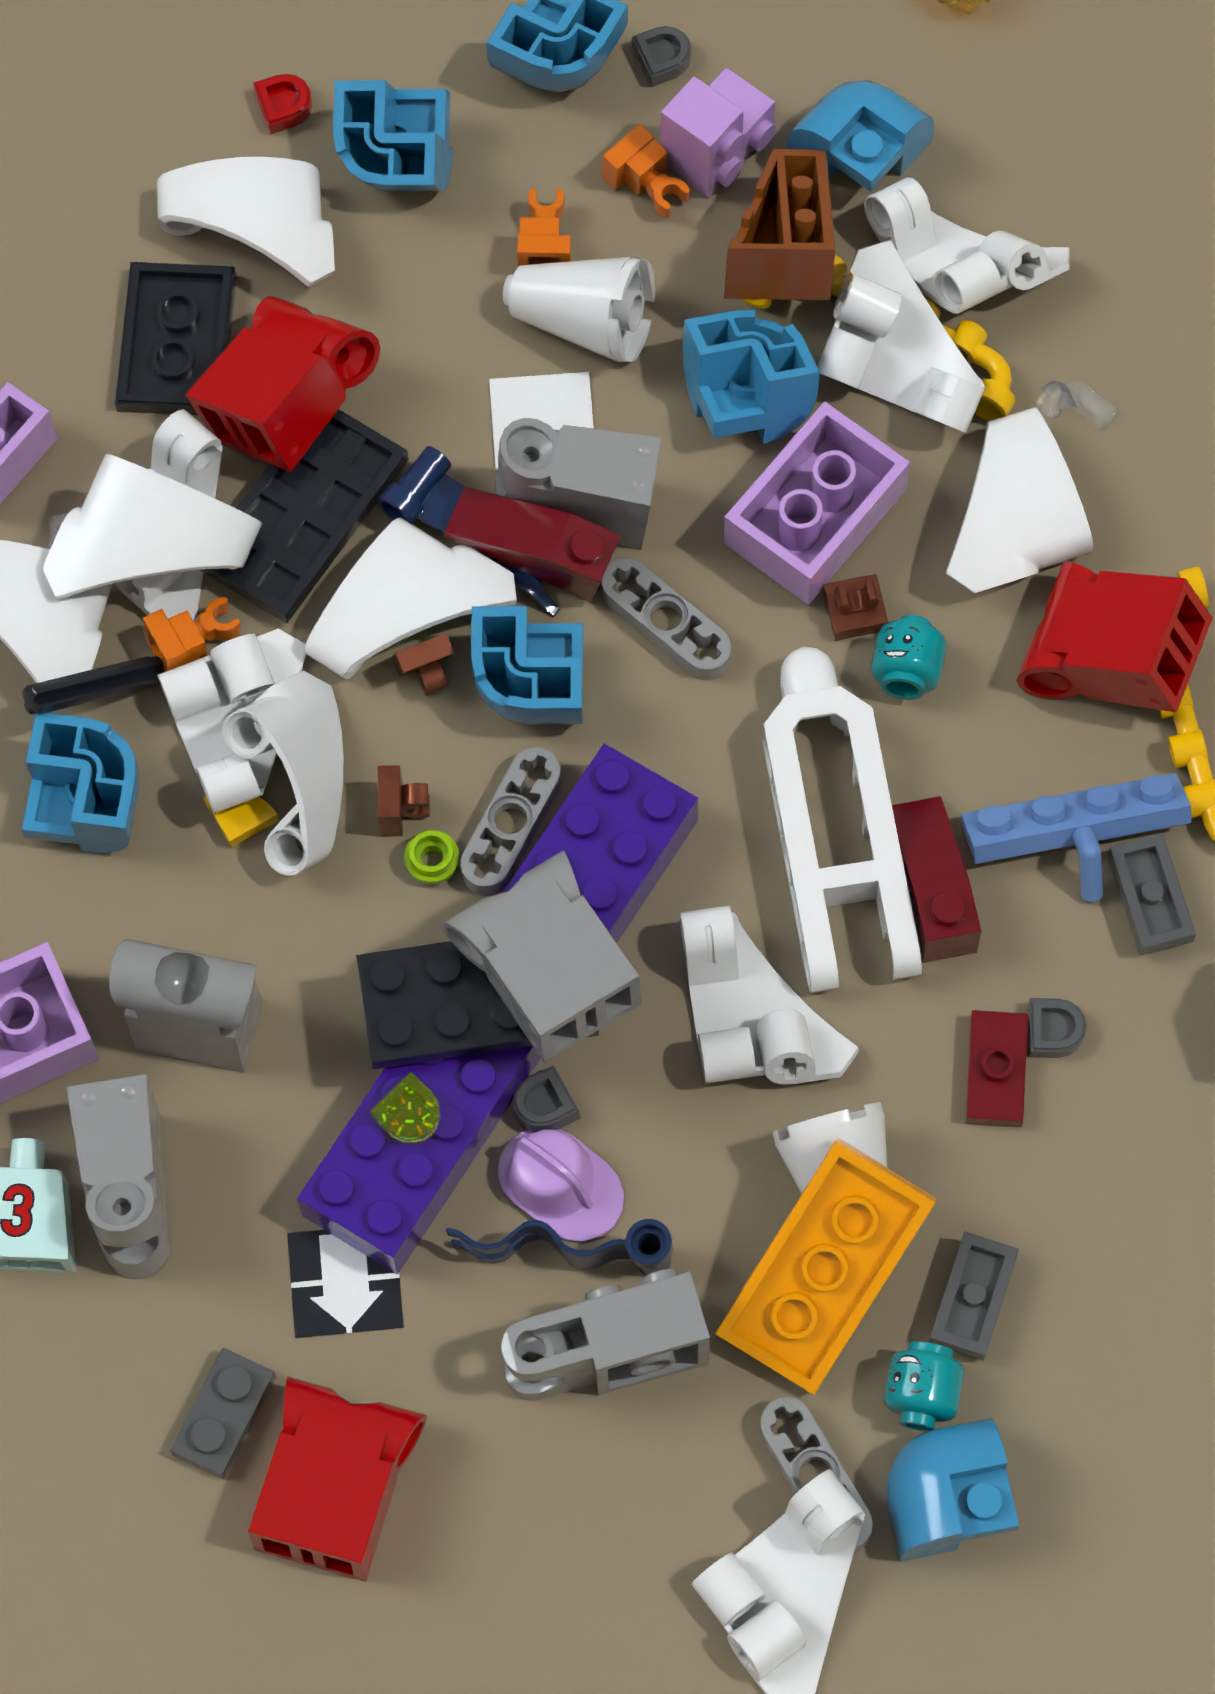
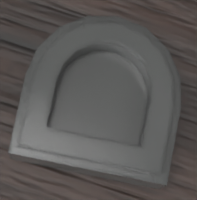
M662 26L632 36V47L651 87L679 77L689 67L691 60L690 41L684 32L679 29Z
M1030 998L1028 1004L1029 1057L1060 1058L1069 1056L1077 1051L1084 1040L1087 1027L1085 1016L1080 1008L1068 1000Z
M554 1065L527 1078L518 1086L514 1093L513 1106L517 1120L524 1129L532 1133L543 1129L558 1130L580 1119L579 1110Z

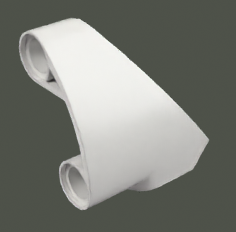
M887 240L858 249L835 304L833 317L836 319V322L817 366L820 374L966 433L985 389L982 380L971 368L933 312L892 241Z
M105 454L82 508L76 507L66 515L42 569L55 597L61 599L90 589L142 577L204 569L233 570L243 568L262 522L180 482L116 456Z
M280 629L257 637L254 633L236 637L213 648L210 651L211 655L157 675L180 736L214 814L264 794L277 754L275 749H271L253 758L245 759L238 757L225 744L222 732L223 723L228 715L252 704L274 683L302 671L306 657L304 652L306 644ZM254 721L256 731L262 736L260 726Z

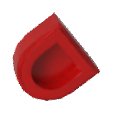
M281 74L253 83L254 92L270 135L303 123L310 115L312 109L310 88L300 77L291 74Z

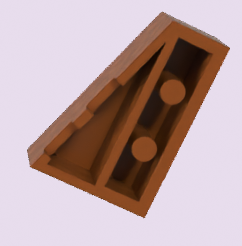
M773 149L755 187V197L750 207L744 211L739 232L735 239L732 238L728 246L724 299L830 300L835 241L826 150Z

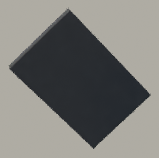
M130 262L115 400L117 412L173 414L178 410L184 409L191 415H198L185 394L230 344L237 276L234 266Z

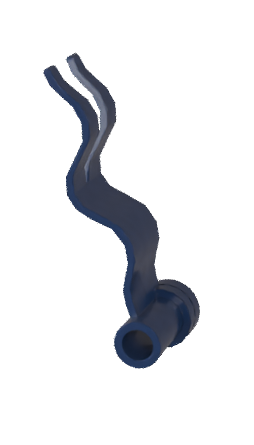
M426 446L399 482H391L377 499V504L392 520L401 517L410 524H413L418 518L428 526L444 533L466 486L458 483L446 474L452 466L449 459L439 450ZM488 557L514 574L515 586L525 591L548 614L555 617L560 607L552 600L535 577Z
M643 1219L633 1224L628 1230L625 1240H611L594 1249L582 1251L565 1245L551 1226L539 1220L523 1222L501 1242L488 1245L475 1242L459 1230L446 1229L448 1236L460 1239L451 1240L453 1247L464 1249L480 1261L491 1264L504 1262L526 1243L541 1239L551 1243L568 1264L573 1267L590 1270L597 1269L613 1260L631 1259L638 1266L640 1272L647 1276L660 1270L669 1269L673 1250L670 1231L662 1222L655 1219ZM650 1250H658L654 1255H645Z

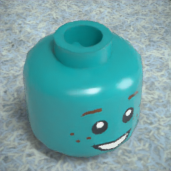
M905 615L900 620H894L885 624L880 629L876 638L871 663L873 678L881 685L882 690L886 694L902 700L921 698L923 694L934 690L941 680L947 651L945 637L938 629L932 626L928 619L918 615Z
M913 1341L909 1342L908 1349L898 1351L892 1356L884 1403L892 1412L901 1415L899 1423L901 1426L929 1432L934 1430L935 1422L949 1421L956 1416L963 1385L964 1368L962 1364L953 1358L954 1351L952 1349L934 1343Z

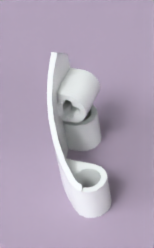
M234 157L191 164L168 171L158 178V224L164 232L184 236L196 233L202 228L216 231L265 254L288 270L307 287L327 278L335 271L332 224L330 221L322 220L320 173L313 164L276 157Z
M906 177L869 195L864 202L867 220L880 242L891 240L918 288L939 306L955 314H959L1011 287L1020 290L1034 288L1070 268L1069 247H1040L1037 244L1001 230L992 232L986 237L960 227L935 214L930 209L928 197L922 186L910 177Z
M1036 407L988 421L986 425L983 449L972 493L945 573L972 593L1037 574L1039 569L1093 552V539L1076 486L1051 430Z
M184 409L178 410L162 423L154 436L151 467L149 470L215 498L223 448L221 440ZM200 570L175 572L116 583V585L146 615L163 609L167 618H171L188 610L193 621H195L204 573Z
M401 517L396 518L369 546L341 583L310 633L304 652L344 679H350L366 660L380 651L427 628L460 616L472 614V606L515 605L517 598L514 574L469 546L456 545L450 549Z
M0 540V639L16 656L36 683L92 670L102 638V631L98 630L113 584L58 599L55 597L42 569L50 549Z
M303 670L274 683L252 704L228 715L223 723L222 732L225 744L238 757L245 759L253 758L271 749H275L283 762L292 784L297 804L269 833L265 840L264 852L271 868L279 874L286 876L296 875L327 858L331 852L339 821L343 789L344 755L342 730L332 686ZM254 721L260 726L262 736L256 731ZM295 837L302 844L304 852H301L297 847Z
M730 905L680 912L679 919L689 993L705 1084L766 1075L770 1081L781 1085L842 1077L858 1054V1046L830 1026L791 989L754 945L741 926L737 915L731 912Z
M831 1469L821 1473L801 1488L789 1501L785 1514L735 1555L731 1552L720 1558L702 1572L691 1584L729 1633L727 1640L730 1647L765 1694L816 1693L834 1621L865 1516L862 1508Z

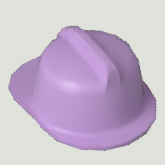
M543 1129L534 1133L526 1130L520 1132L509 1141L499 1157L497 1175L503 1192L515 1205L533 1219L545 1222L551 1226L559 1237L564 1240L586 1242L597 1239L616 1225L623 1211L624 1191L619 1176L607 1162L571 1134L560 1129Z

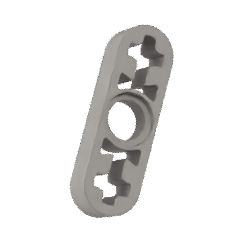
M621 558L607 566L602 578V596L608 607L692 676L702 680H711L718 678L726 672L731 662V641L724 630L639 561L631 558ZM618 578L623 582H627L631 578L636 579V592L646 600L641 612H638L640 609V598L633 592L626 589L620 594L617 593L616 580ZM670 607L679 612L682 621L675 629L664 631L652 624L650 619L652 614L659 608ZM691 626H695L693 628V640L700 646L708 648L712 644L716 645L717 659L714 660L709 656L704 657L701 661L697 659V646L686 637Z
M541 747L527 748L518 753L512 761L461 857L462 878L467 888L472 892L483 896L497 894L508 885L560 787V765L555 755L549 750ZM538 765L544 766L545 777L548 780L538 779L535 781L530 791L529 801L522 796L527 786V777L524 770L534 771ZM506 809H517L526 816L527 823L521 831L507 834L500 831L495 825L496 817ZM492 840L496 845L500 846L495 856V867L498 873L488 872L484 878L477 877L476 865L473 863L476 861L484 864L492 852Z
M791 1397L773 1400L766 1406L761 1416L760 1434L763 1442L794 1495L804 1487L799 1479V1471L805 1463L817 1460L829 1466L865 1513L854 1554L859 1552L868 1543L872 1532L873 1523L868 1508L808 1407L800 1400ZM782 1412L788 1419L797 1416L801 1420L796 1427V1435L803 1447L810 1440H814L818 1446L801 1451L792 1462H788L785 1455L794 1453V1446L785 1433L775 1436L772 1432L777 1423L776 1415Z

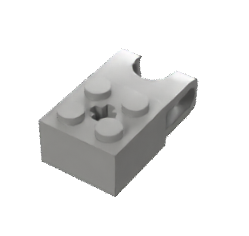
M675 1269L660 1270L645 1276L642 1279L643 1285L625 1290H620L619 1285L600 1287L587 1293L586 1301L525 1318L510 1325L503 1335L501 1344L502 1358L505 1362V1376L510 1389L522 1399L541 1400L595 1384L599 1396L709 1364L710 1336L690 1271L677 1275ZM526 1336H532V1337L529 1338V1339L520 1341L521 1339H523V1338L526 1337ZM539 1356H543V1357H544V1358H540V1359L537 1360L536 1362H527V1361H525V1359H527V1358H529V1357H535V1358H536V1357H539ZM541 1380V1381H539L538 1383H530V1382H528V1381Z

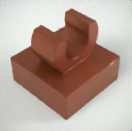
M877 574L824 584L823 595L835 641L879 633L882 626L889 623Z
M447 633L400 650L392 655L399 676L416 670L425 695L448 686L445 674L439 661L449 658L454 654Z
M400 765L378 766L377 818L381 837L403 836V816L409 818L430 817L428 784L409 783L403 785Z

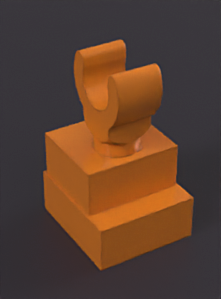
M638 124L602 156L601 178L615 191L624 183L638 197L647 190L649 196L653 199L655 211L663 218L668 219L671 211V205L663 199V196L675 194L683 202H688L689 187L679 178L668 177L665 174L668 152L641 124Z
M531 188L528 194V208L531 217H520L517 245L518 267L521 265L571 261V235H560L559 219L565 210L563 190L558 188L556 190V201L551 205L544 206L537 202L536 189Z
M226 597L217 598L210 602L206 611L201 613L195 621H193L188 610L171 618H167L163 609L143 617L145 640L154 656L162 659L164 672L207 656L205 640L212 641L218 639L227 641L234 639L241 633L239 619H234L225 624L215 620L218 616L229 611L228 599Z

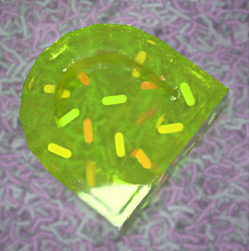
M412 1072L370 1111L371 1117L396 1140L408 1144L420 1143L431 1137L438 1128L441 1117L438 1100L432 1091Z

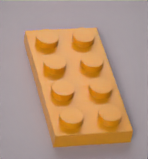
M837 1137L718 1326L715 1334L814 1395L936 1203V1197Z

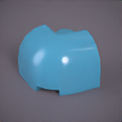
M528 0L524 8L511 3L486 42L488 62L491 67L535 88L560 93L583 87L601 70L624 33L628 24V5L618 0Z
M386 80L334 81L333 137L335 149L351 174L370 187L388 191L446 190L450 180L453 148L449 145L450 92L447 89H395Z
M871 80L844 82L825 94L791 131L788 137L787 149L826 150L829 181L840 170L871 192L889 170L901 176L925 150L933 139L934 121L927 113L888 87Z
M734 310L684 320L683 365L688 394L696 418L704 416L713 438L757 430L762 443L765 444L783 438L798 428L812 412L818 395L820 372L803 336L793 324L783 327L773 321L755 318L756 310Z
M472 606V670L476 690L486 704L503 719L527 725L583 724V623H528L527 606Z
M36 713L26 758V765L32 780L22 825L24 837L79 844L82 852L91 853L117 852L128 847L139 793V767L128 742L116 733L110 724L92 718L54 713Z
M993 1418L931 1430L912 1438L896 1454L888 1474L886 1490L887 1508L900 1562L956 1551L961 1541L1018 1530L1019 1521L1006 1471L1008 1462L997 1425Z

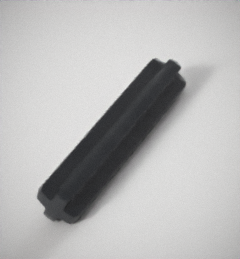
M146 656L27 685L22 691V697L25 701L24 708L31 715L36 713L44 714L160 685L157 675L164 673L163 661L158 656Z

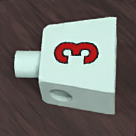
M13 1139L9 1167H0V1270L75 1273L76 1260L69 1184L62 1171L44 1169L46 1143L38 1139Z

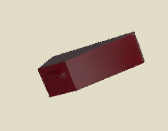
M464 487L443 537L458 544L469 546L485 556L592 602L621 535L568 512Z
M941 796L892 805L922 963L977 953L982 932L969 877Z

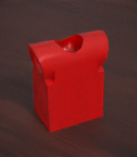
M268 296L257 306L252 319L251 329L244 327L185 395L204 426L221 440L222 445L291 472L346 400V389L359 385L374 371L379 361L381 347L378 338L370 331L337 319L314 315L305 307L278 297Z
M1063 561L1048 598L1044 618L1036 629L1016 679L1018 687L1025 693L1048 700H1063L1072 698L1080 693L1088 699L1177 713L1213 617L1186 578L1099 571V574H1096L1080 564Z
M287 1376L284 1394L283 1430L280 1432L248 1530L254 1550L366 1582L395 1488L397 1474L415 1448L425 1427L427 1415L382 1402L351 1404L331 1388Z

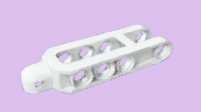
M812 647L799 648L791 652L781 666L780 689L782 701L764 723L763 750L810 993L839 988L837 961L826 907L876 899L883 940H889L893 980L921 976L922 963L919 941L873 707L846 689L838 686L834 665L823 651ZM829 716L830 723L843 731L844 737L850 736L853 755L852 780L854 787L859 786L863 807L862 832L864 838L869 837L873 860L819 868L794 739V733L798 729L800 720Z

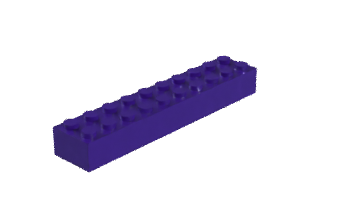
M604 743L504 892L509 891L524 873L564 850L573 870L580 895L585 897L617 943L698 822V797ZM526 1046L384 1068L298 1196L297 1201L302 1216L398 1275L512 1103L518 1086L529 1077L541 1059L534 1047ZM408 1089L413 1092V1095L407 1093L406 1090ZM420 1093L422 1094V1101H421V1102L419 1101V1094H420ZM401 1097L404 1099L406 1103L405 1105H403V1103L401 1102ZM409 1103H411V1111L408 1110ZM426 1104H430L434 1109L427 1107ZM388 1108H396V1111H388ZM403 1113V1116L396 1118L397 1115ZM428 1115L430 1116V1118H428L427 1120H425V1121L422 1120V1119L425 1118L426 1116H428ZM383 1116H385L387 1124H384ZM406 1121H414V1123L406 1124ZM425 1125L432 1126L433 1129L425 1128ZM418 1128L421 1130L423 1136H420L419 1132L417 1131ZM402 1129L400 1136L397 1137L399 1130ZM406 1135H410V1136H413L414 1138L411 1139V1138H407V1137H405V1136H406Z

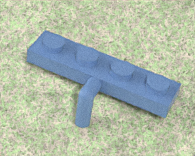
M1177 773L1163 776L1155 775L1142 780L1110 786H1096L1089 790L1057 796H1043L1036 800L1004 806H990L982 810L961 813L963 833L975 864L1075 845L1079 854L1081 897L1088 902H1095L1103 897L1102 859L1098 841L1192 823L1191 805Z

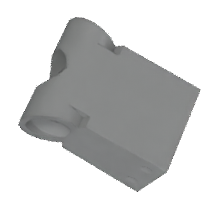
M522 418L515 420L504 429L500 438L498 473L495 478L494 494L574 514L621 535L617 545L642 550L661 437L563 425L560 430H555L549 424L538 419Z
M564 850L524 873L509 891L482 898L442 923L444 932L457 949L474 965L486 972L489 981L544 1063L641 1004L639 975L585 897L580 895L573 870Z
M128 938L121 941L111 961L109 988L115 1005L126 1008L124 1016L135 1050L244 1073L263 1001L255 980L256 965Z
M142 1074L67 1086L81 1181L86 1198L85 1208L105 1259L117 1274L128 1279H144L152 1276L165 1265L170 1254L171 1239L167 1224L168 1206L161 1116L147 1075Z

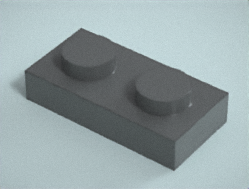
M1163 833L1110 846L1108 857L1140 955L1194 942L1196 932Z
M964 1231L929 1343L942 1345L952 1349L954 1352L984 1361L1018 1255V1248Z
M222 1348L170 1450L172 1456L224 1480L276 1378L275 1372Z

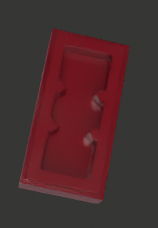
M981 1010L971 1011L965 1123L1022 1127L1028 1014Z

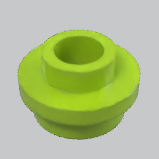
M427 830L418 833L408 842L404 852V861L408 873L415 880L423 884L435 885L447 881L454 875L459 866L460 855L458 846L452 837L438 830ZM430 852H436L442 856L441 862L436 866H427L422 862V859Z

